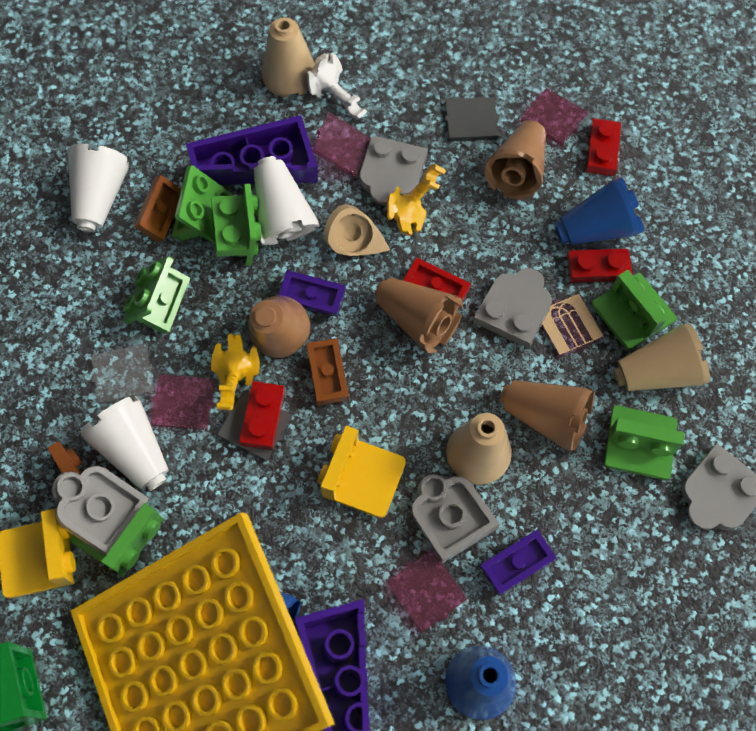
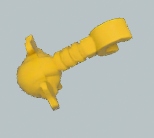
M431 164L425 171L423 179L410 194L400 196L401 189L397 187L388 196L387 217L389 220L394 217L398 230L401 233L411 236V224L414 225L416 233L421 230L425 221L426 210L422 208L420 199L428 190L439 189L440 185L436 184V179L440 174H445L446 170L444 168Z
M230 333L228 335V350L225 352L222 351L220 343L215 345L213 351L211 371L215 372L219 382L224 384L219 385L221 397L220 402L217 403L218 410H232L238 381L246 376L245 384L249 386L254 376L258 375L260 371L257 347L253 345L250 353L245 351L240 334L234 336Z

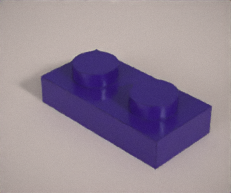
M286 270L278 296L290 297L299 302L304 309L338 317L346 292V285Z
M537 529L481 564L480 569L499 597L555 561L557 557Z

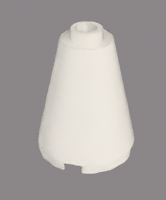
M74 144L69 147L68 152L71 220L77 224V229L95 232L96 228H102L128 171L129 162H127L125 155L107 147L99 146L98 151L88 150L89 144Z
M275 156L259 160L258 166L254 168L255 192L258 198L257 218L261 224V244L275 245L278 244L277 238L287 239L288 242L316 230L315 227H319L318 220L283 160H276Z
M134 396L133 400L127 397L108 407L97 415L99 420L94 427L88 422L80 431L86 442L140 490L147 487L152 491L167 480L164 475L169 471L138 396Z

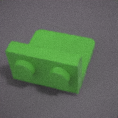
M144 503L106 556L73 534L69 539L74 545L123 577L126 571L135 565L146 543L157 534L164 519L154 508Z

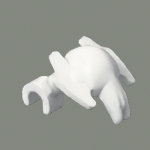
M331 53L330 61L328 62V54L318 56L312 71L307 73L309 92L320 98L322 96L321 90H330L345 106L349 115L358 120L367 111L357 105L356 102L360 100L359 96H350L337 84L339 74L343 71L336 54Z

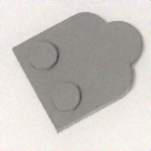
M372 135L360 172L362 187L370 192L372 199L381 206H387L388 196L397 187L401 189L400 196L410 194L420 181L428 155V148Z
M524 268L518 271L516 275L503 274L497 277L475 314L473 323L526 348H530L552 304L550 293L543 288L545 283L543 275L536 269Z
M716 444L682 485V496L686 503L689 504L688 517L696 527L703 530L717 527L721 530L729 531L740 526L756 507V473L719 444Z
M100 466L89 467L81 475L75 472L63 473L55 479L52 485L53 498L59 503L55 512L58 524L104 556L107 555L141 506L149 500L148 497Z
M428 475L420 481L417 488L418 497L412 506L413 519L442 564L499 529V522L467 479L454 476L446 480L439 475Z

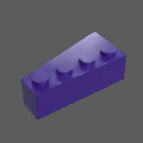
M301 115L186 143L191 165L195 166L219 185L255 184L254 168L258 166L259 160L270 156H275L276 160H283L296 183H318V166Z
M364 599L297 617L293 623L335 723L322 731H370L367 699L368 676L365 651Z

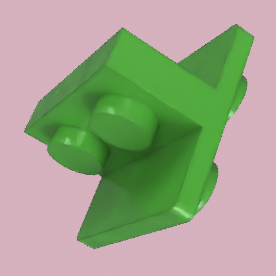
M193 165L186 168L175 213L176 220L172 237L181 242L202 236L215 245L211 196L233 195Z
M244 184L242 196H211V209L216 257L244 256L245 266L252 265L253 255H258V241H261L260 222H255V213H258L257 195H252L251 184Z
M167 255L159 261H154L150 266L140 269L134 281V284L137 285L135 292L128 297L123 307V311L126 312L123 322L130 324L137 320L163 334L170 332L190 281V277L171 268L172 257Z
M629 270L618 275L611 290L594 299L591 304L628 351L677 320L676 315L643 275L637 273L633 276Z
M615 405L611 412L604 466L667 481L671 478L673 455L683 446L685 432L676 431L678 420L674 417Z

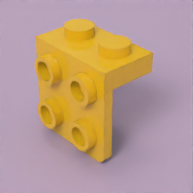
M346 425L342 435L336 434L330 452L334 455L330 465L324 464L320 471L318 483L321 484L322 497L377 518H384L387 515L402 476L406 460L401 455L360 441L358 429Z
M56 509L41 511L42 522L0 532V573L2 593L5 597L12 599L75 584L73 572L76 571V561L70 549L69 540L72 534L58 524L55 516Z

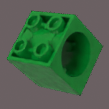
M8 641L0 644V731H17L47 720L32 649Z

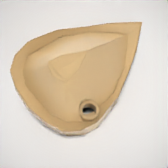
M348 204L338 206L326 222L324 240L327 246L338 254L360 256L390 250L375 224L355 206Z

